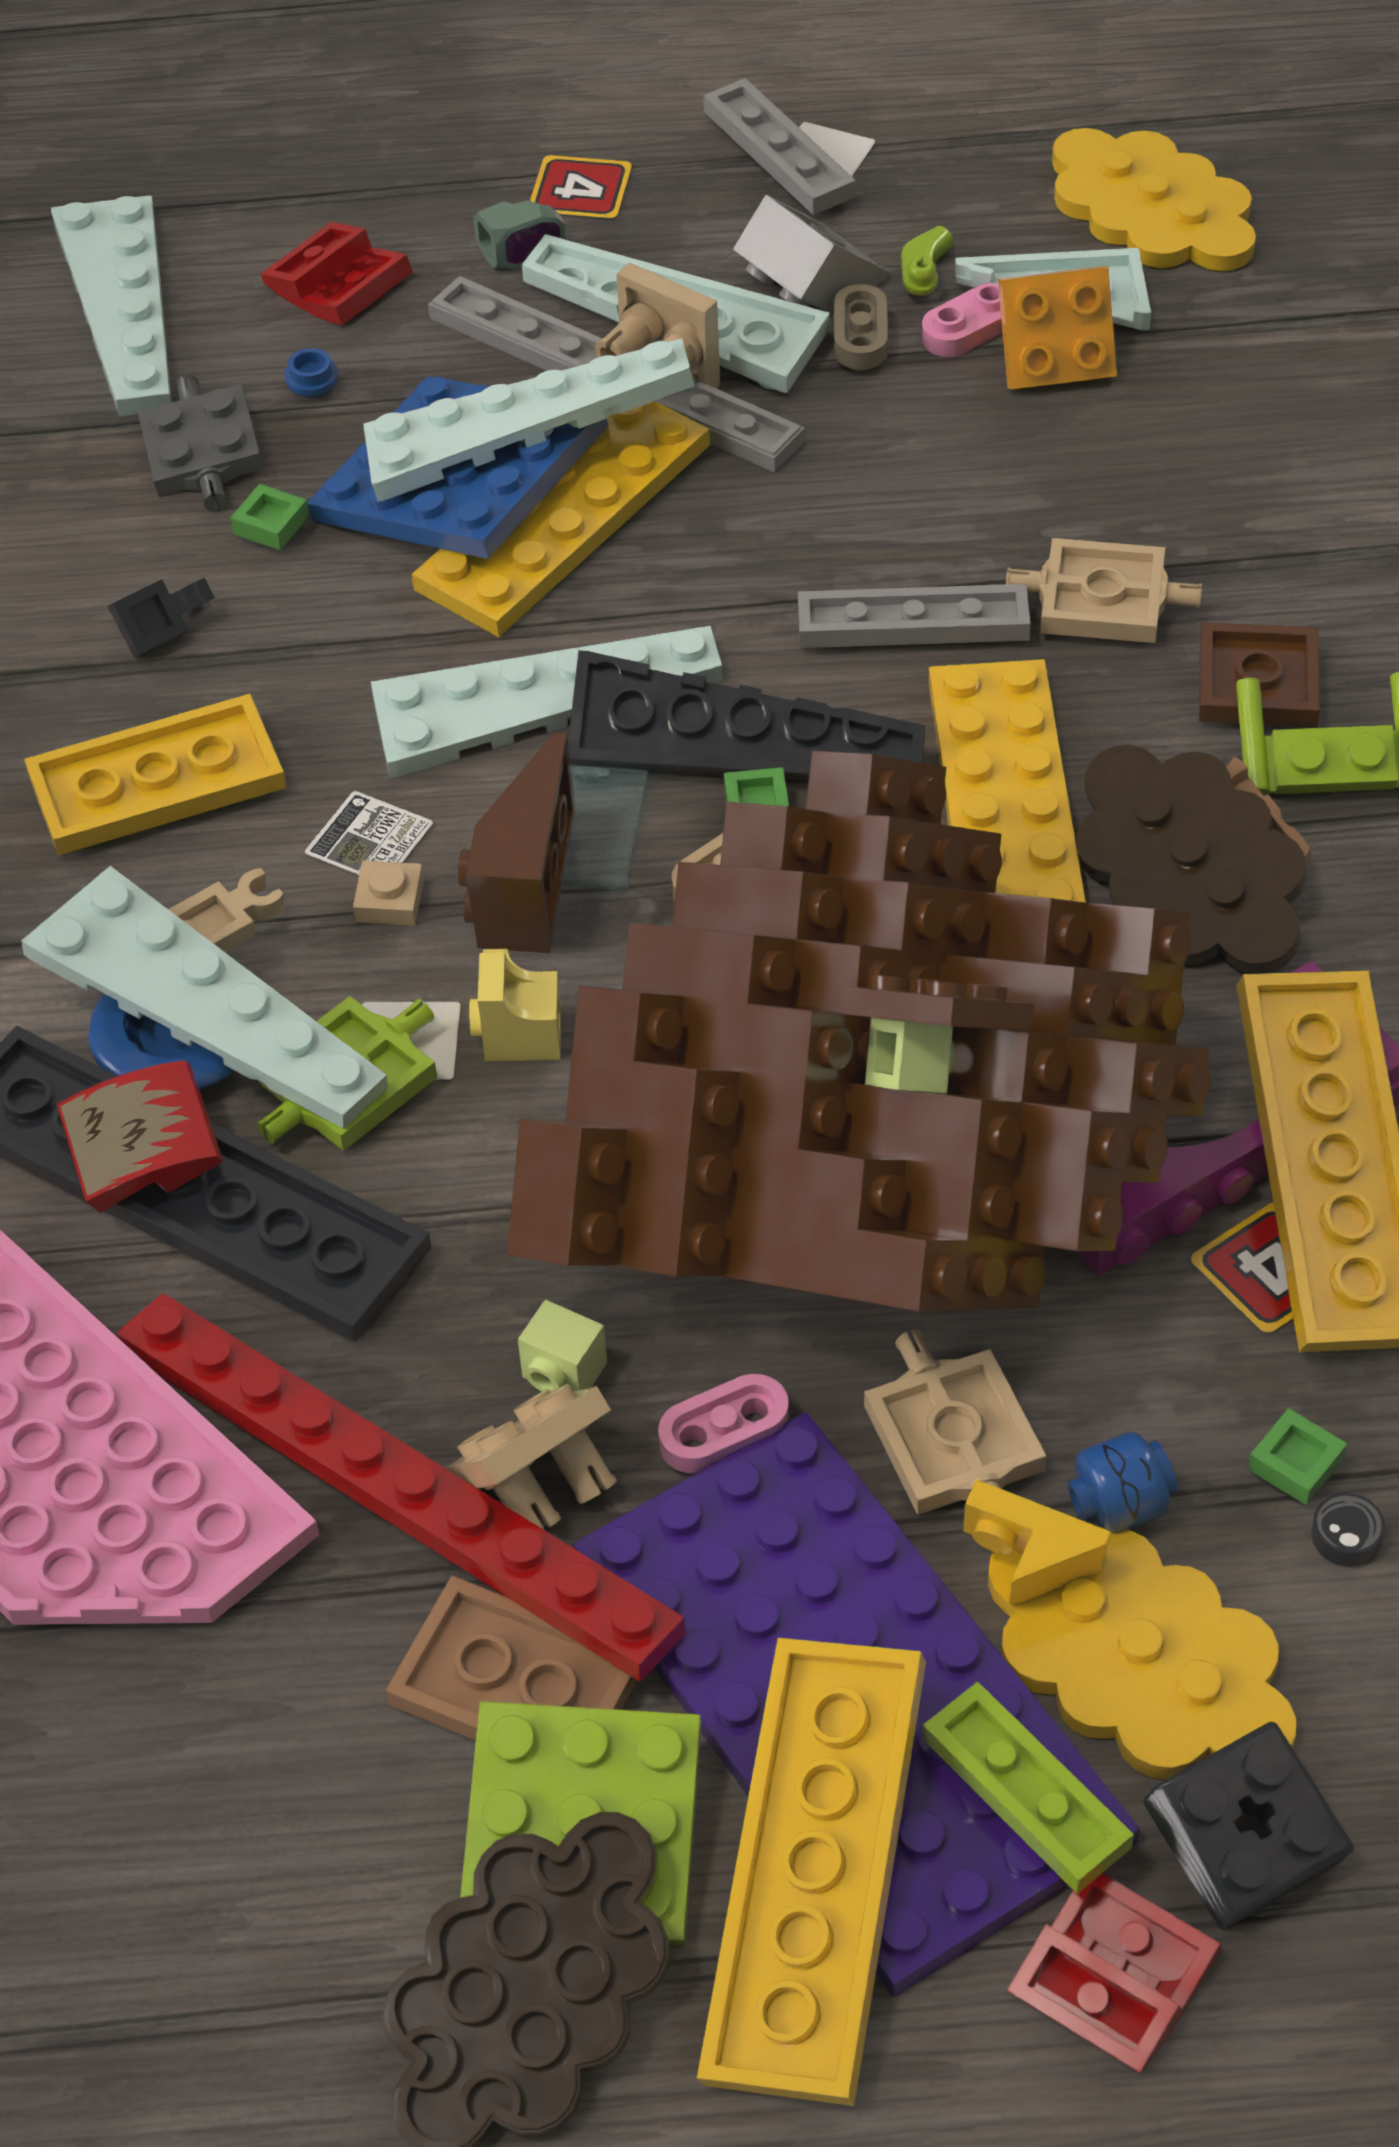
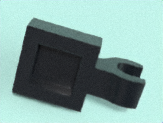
M205 577L172 594L169 593L161 579L107 607L133 657H136L188 631L181 615L207 603L215 597Z

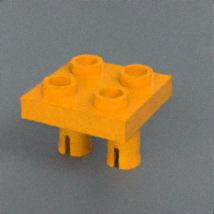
M1107 266L998 279L1007 388L1012 390L1117 376L1109 268Z

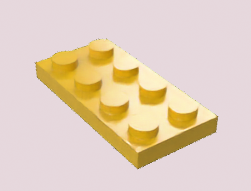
M251 694L24 759L28 776L58 856L287 788L284 771Z

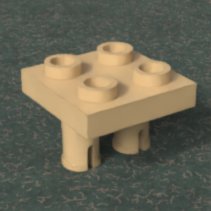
M629 262L616 274L620 323L606 337L601 338L595 344L596 356H618L643 349L653 342H670L682 338L693 379L717 389L720 386L717 300Z
M569 1384L553 1392H550L549 1389L544 1390L513 1410L519 1419L517 1422L509 1421L496 1429L491 1425L459 1444L457 1448L463 1457L445 1468L476 1488L484 1487L485 1490L493 1488L503 1505L544 1530V1526L551 1527L561 1519V1516L554 1510L528 1466L546 1452H550L575 1493V1498L579 1504L585 1503L601 1494V1488L604 1490L610 1488L617 1482V1479L610 1473L585 1429L592 1422L611 1411L597 1386L573 1392Z

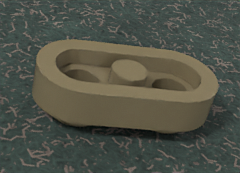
M854 284L841 289L834 298V354L837 361L843 366L856 371H866L880 365L887 357V297L882 290L875 286Z

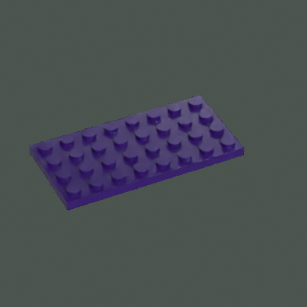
M807 1412L786 1422L774 1434L733 1452L573 1543L574 1549L684 1617L685 1635L654 1669L686 1713L701 1716L702 1735L747 1797L750 1791L777 1638L922 1652L926 1660V1667L876 1974L893 1997L1069 1886L922 1739L923 1724L977 1681L1134 1834L1132 1846L1138 1842L1140 1832L1138 1825Z

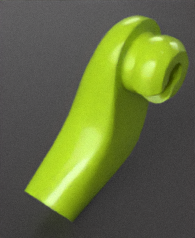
M936 226L913 238L902 247V281L908 293L915 296H925L931 294L937 288L938 274L935 263L954 245L953 236L945 227Z

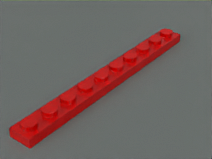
M160 1294L116 1332V1336L159 1376L637 1681L641 1682L685 1635V1619L682 1615L166 1294Z

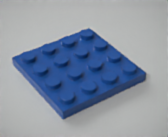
M428 376L394 412L405 413L427 407L440 399H457L482 392L488 386ZM604 419L580 429L572 427L568 423L555 427L552 433L546 436V441L530 447H526L525 443L521 441L503 446L493 451L496 460L477 467L474 466L472 459L465 460L441 469L444 479L380 502L377 501L371 482L365 441L307 502L308 511L314 522L489 559L608 427V423Z

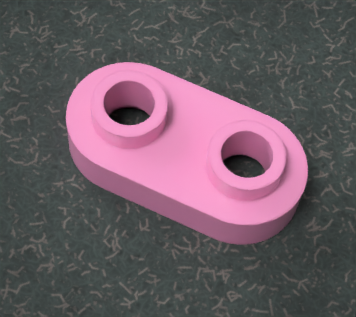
M982 284L926 313L922 320V344L925 349L938 356L954 357L962 355L1003 334L998 284Z
M747 1374L672 1406L664 1413L658 1427L659 1448L663 1459L668 1465L678 1471L698 1473L733 1452L774 1434L789 1421L787 1392L772 1377L762 1374ZM754 1413L764 1416V1418L757 1421L745 1419L747 1415ZM691 1440H698L704 1443L696 1447L684 1446L686 1442Z

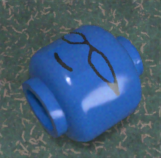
M1135 1432L1123 1433L1080 1451L1076 1457L1075 1464L1077 1478L1067 1482L1069 1496L1079 1518L1082 1521L1093 1518L1100 1528L1112 1533L1130 1530L1161 1518L1169 1508V1495L1177 1492L1175 1474L1161 1444L1157 1440L1148 1443L1140 1434Z

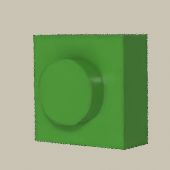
M259 484L230 519L234 535L281 551L309 517L306 499Z
M783 767L724 773L726 802L789 806Z
M1288 1408L1250 1454L1248 1470L1307 1506L1345 1459L1347 1443Z

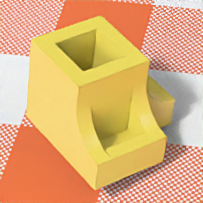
M483 949V953H479L478 999H470L469 1019L471 1037L482 1036L485 1062L560 1060L561 1003L557 971L534 972L522 969L510 959L508 949Z

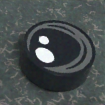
M1339 1493L1326 1498L1317 1507L1314 1514L1311 1537L1315 1548L1325 1559L1342 1566H1358L1369 1562L1379 1552L1385 1531V1521L1379 1508L1369 1499L1358 1494Z

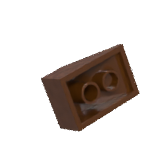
M554 732L477 822L471 850L462 849L460 852L458 883L459 886L467 887L464 900L465 923H474L477 948L550 953L576 809L567 733Z

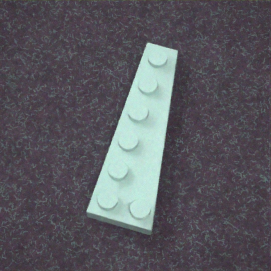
M124 196L116 200L91 203L74 202L65 206L51 207L55 230L66 262H68L76 292L79 294L87 324H89L94 344L99 359L102 362L103 371L119 417L138 414L137 411L152 408L162 403H171L155 212L152 196Z
M546 234L522 264L523 282L619 322L616 274L629 262L717 300L720 366L757 381L765 389L787 393L830 330L829 312Z
M683 339L670 342H653L640 350L618 356H600L588 364L565 370H548L532 379L509 385H492L476 394L457 399H440L427 407L405 413H387L375 421L364 423L371 482L377 501H384L444 479L441 469L465 460L472 459L475 467L496 460L493 451L514 442H524L526 447L546 441V436L551 434L555 427L568 423L570 426L580 429L604 420L613 414L623 413L694 387Z
M711 626L371 681L372 695L389 779L459 760V751L489 742L492 749L513 744L515 734L544 726L546 732L550 733L567 728V722L571 720L578 650L591 651L649 664L652 670L679 676L686 672L704 676L707 682H723L722 663Z
M111 866L21 940L23 953L31 961L87 991L93 987L116 999L120 1009L139 1019L145 1015L170 1029L172 1037L190 1047L194 1042L223 1057L224 1065L250 1079L263 1082L268 1089L342 1129L348 1126L387 1089V1075Z

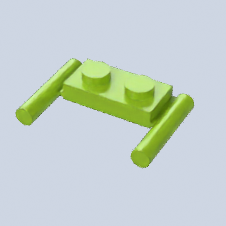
M1399 672L1390 675L1395 730H1393V725L1273 730L1271 736H1265L1260 680L1257 678L1238 680L1236 682L1243 763L1248 768V777L1262 795L1265 796L1271 793L1296 794L1399 788Z

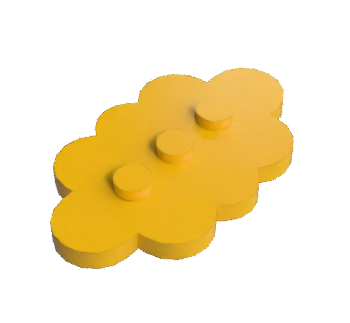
M1080 128L1062 133L1055 140L1052 149V165L1059 174L1054 189L1056 207L1069 217L1089 221L1090 232L1098 240L1112 245H1127V248H1139L1141 263L1145 266L1159 269L1172 268L1191 260L1208 270L1232 271L1245 266L1253 258L1256 234L1254 228L1247 222L1252 201L1250 191L1236 180L1216 176L1214 165L1207 158L1198 154L1178 153L1175 143L1167 136L1151 131L1130 132L1116 139L1110 134L1097 129Z
M1128 1529L1119 1533L1111 1532L1106 1560L1100 1572L1085 1578L1074 1579L1063 1587L1020 1604L1010 1605L1011 1582L1022 1554L1014 1551L1010 1554L992 1553L989 1563L988 1588L993 1601L1004 1613L1010 1616L1003 1628L1001 1656L1030 1691L1039 1694L1056 1695L1057 1707L1061 1718L1072 1731L1086 1738H1115L1121 1756L1134 1770L1150 1778L1168 1779L1270 1721L1278 1724L1291 1747H1294L1296 1716L1290 1702L1270 1685L1276 1674L1279 1644L1273 1630L1259 1616L1244 1609L1222 1608L1218 1589L1204 1572L1191 1566H1163L1156 1548L1144 1536Z

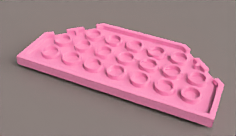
M0 1230V1612L13 1625L213 1623L319 1536L317 1521Z

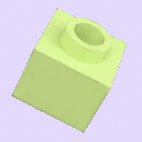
M871 1017L865 1085L904 1091L947 1093L948 1076L955 1062V1048L952 1042L953 1026Z
M546 1299L518 1338L522 1377L526 1378L541 1392L547 1389L553 1392L566 1384L570 1385L573 1392L591 1388L607 1365L604 1325Z

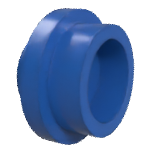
M306 348L295 352L289 358L288 366L284 372L285 383L288 389L295 394L305 397L321 396L330 391L338 382L336 364L330 359L328 353L317 348Z

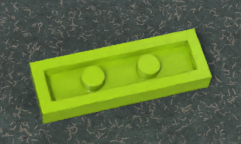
M978 1681L923 1724L922 1739L1077 1894L1132 1849L1134 1834Z

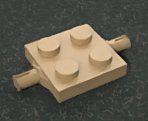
M1052 538L1050 557L1043 565L1042 571L1011 569L1008 567L1006 584H1026L1027 593L1039 594V600L1043 607L1040 633L1156 643L1158 618L1165 610V605L1197 607L1200 609L1202 584L1168 582V576L1164 569L1166 547Z
M911 1330V1339L907 1332L898 1337L895 1344L897 1349L900 1350L909 1371L896 1381L864 1391V1407L917 1515L960 1500H967L976 1479L1002 1489L1006 1484L1045 1471L1047 1456L991 1349L961 1359L934 1360L920 1330Z

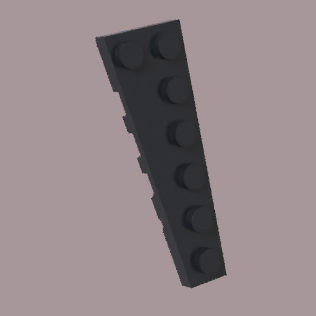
M578 650L568 737L571 767L724 777V773L783 767L785 781L809 782L812 751L875 754L921 763L924 760L925 725L848 708L836 709L828 706L826 703L799 697L792 701L762 694V690L758 688L740 685L738 689L707 682L704 676L686 672L679 676L652 670L649 664L591 651Z

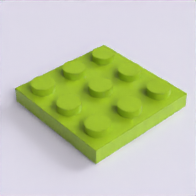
M480 1701L460 1898L473 1895L474 1871L481 1855L495 1841L512 1834H535L559 1846L566 1834L581 1819L598 1812H619L636 1819L649 1832L658 1854V1877L644 1905L662 1921L670 1944L685 1945L702 1726L701 1716L698 1714Z

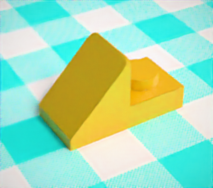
M977 1479L965 1503L963 1532L971 1534L979 1545L992 1552L1010 1554L1014 1551L1022 1554L1011 1582L1010 1605L1020 1604L1063 1587L1074 1579L1085 1578L1102 1570L1107 1556L1111 1531Z

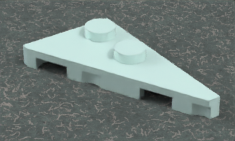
M1139 248L955 258L956 283L974 288L986 283L998 284V279L1107 266L1109 268L1113 323L1139 330H1150L1151 309Z

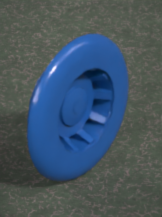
M104 993L93 1010L88 1030L89 1046L92 1055L99 1067L116 1076L163 1063L186 1060L192 1066L199 1089H203L235 1072V1070L224 1065L223 1057L195 1042L190 1047L172 1037L170 1029L145 1015L139 1019L120 1009L118 1001Z

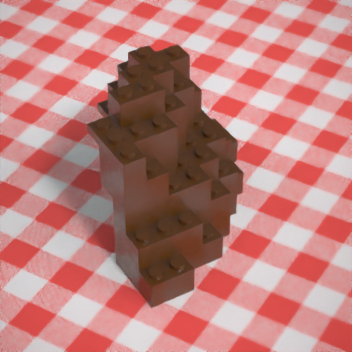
M812 751L806 809L790 806L726 802L720 865L678 862L672 927L629 923L623 989L579 986L566 1120L520 1119L507 1255L566 1266L614 1265L675 1277L722 1276L913 1311L1039 1308L1040 1291L1046 1279L1045 1246L1072 1251H1115L1116 1237L1123 1221V1208L1120 1202L1122 1182L1159 1183L1161 1166L1167 1155L1166 1115L1202 1116L1204 1100L1208 1095L1211 1083L1208 1068L1209 1049L1176 1045L1177 1029L1184 1013L1181 991L1184 962L1189 955L1191 938L1188 931L1190 913L1155 908L1085 903L1045 897L997 894V877L1002 867L1000 852L1002 834L941 824L942 809L944 808L947 796L945 786L947 767L875 754ZM871 974L1008 987L1007 1001L1034 1004L1032 1030L1018 1031L953 1026L952 1042L955 1048V1062L948 1076L947 1093L904 1091L865 1085L871 1017L838 1014L840 986L868 988L869 976Z

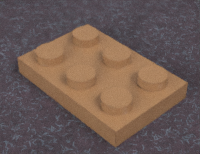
M451 1575L386 1688L385 1693L388 1705L476 1741L480 1701L622 1710L637 1680L506 1596Z

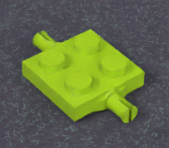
M349 996L316 1022L387 1075V1089L348 1126L342 1129L268 1089L263 1082L259 1081V1084L282 1101V1105L256 1123L257 1130L265 1140L268 1139V1143L274 1144L298 1123H304L306 1126L315 1128L342 1151L349 1148L437 1078L435 1062L416 1048L409 1038L427 1023L434 1020L431 1008L426 1002L423 1004V1000L416 999L412 1005L391 1019L370 1012Z

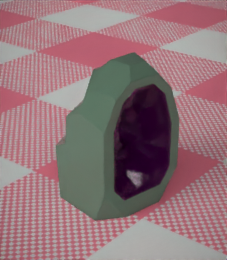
M529 200L516 204L503 201L477 212L473 217L475 237L481 253L494 270H515L521 268L524 261L545 234L565 239L567 232L566 222L556 210L549 205H541Z

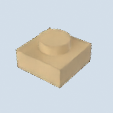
M362 860L353 903L355 923L415 926L424 883L422 864Z

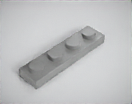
M746 78L703 95L704 112L812 215L856 197V180Z
M1026 584L798 591L800 648L1030 641L1031 624Z

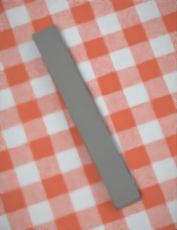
M461 276L428 304L430 319L546 371L565 370L588 364L595 358H598L595 352V344L601 339L600 337ZM693 379L694 387L656 400V402L709 428L711 445L774 473L805 443V427L696 379Z

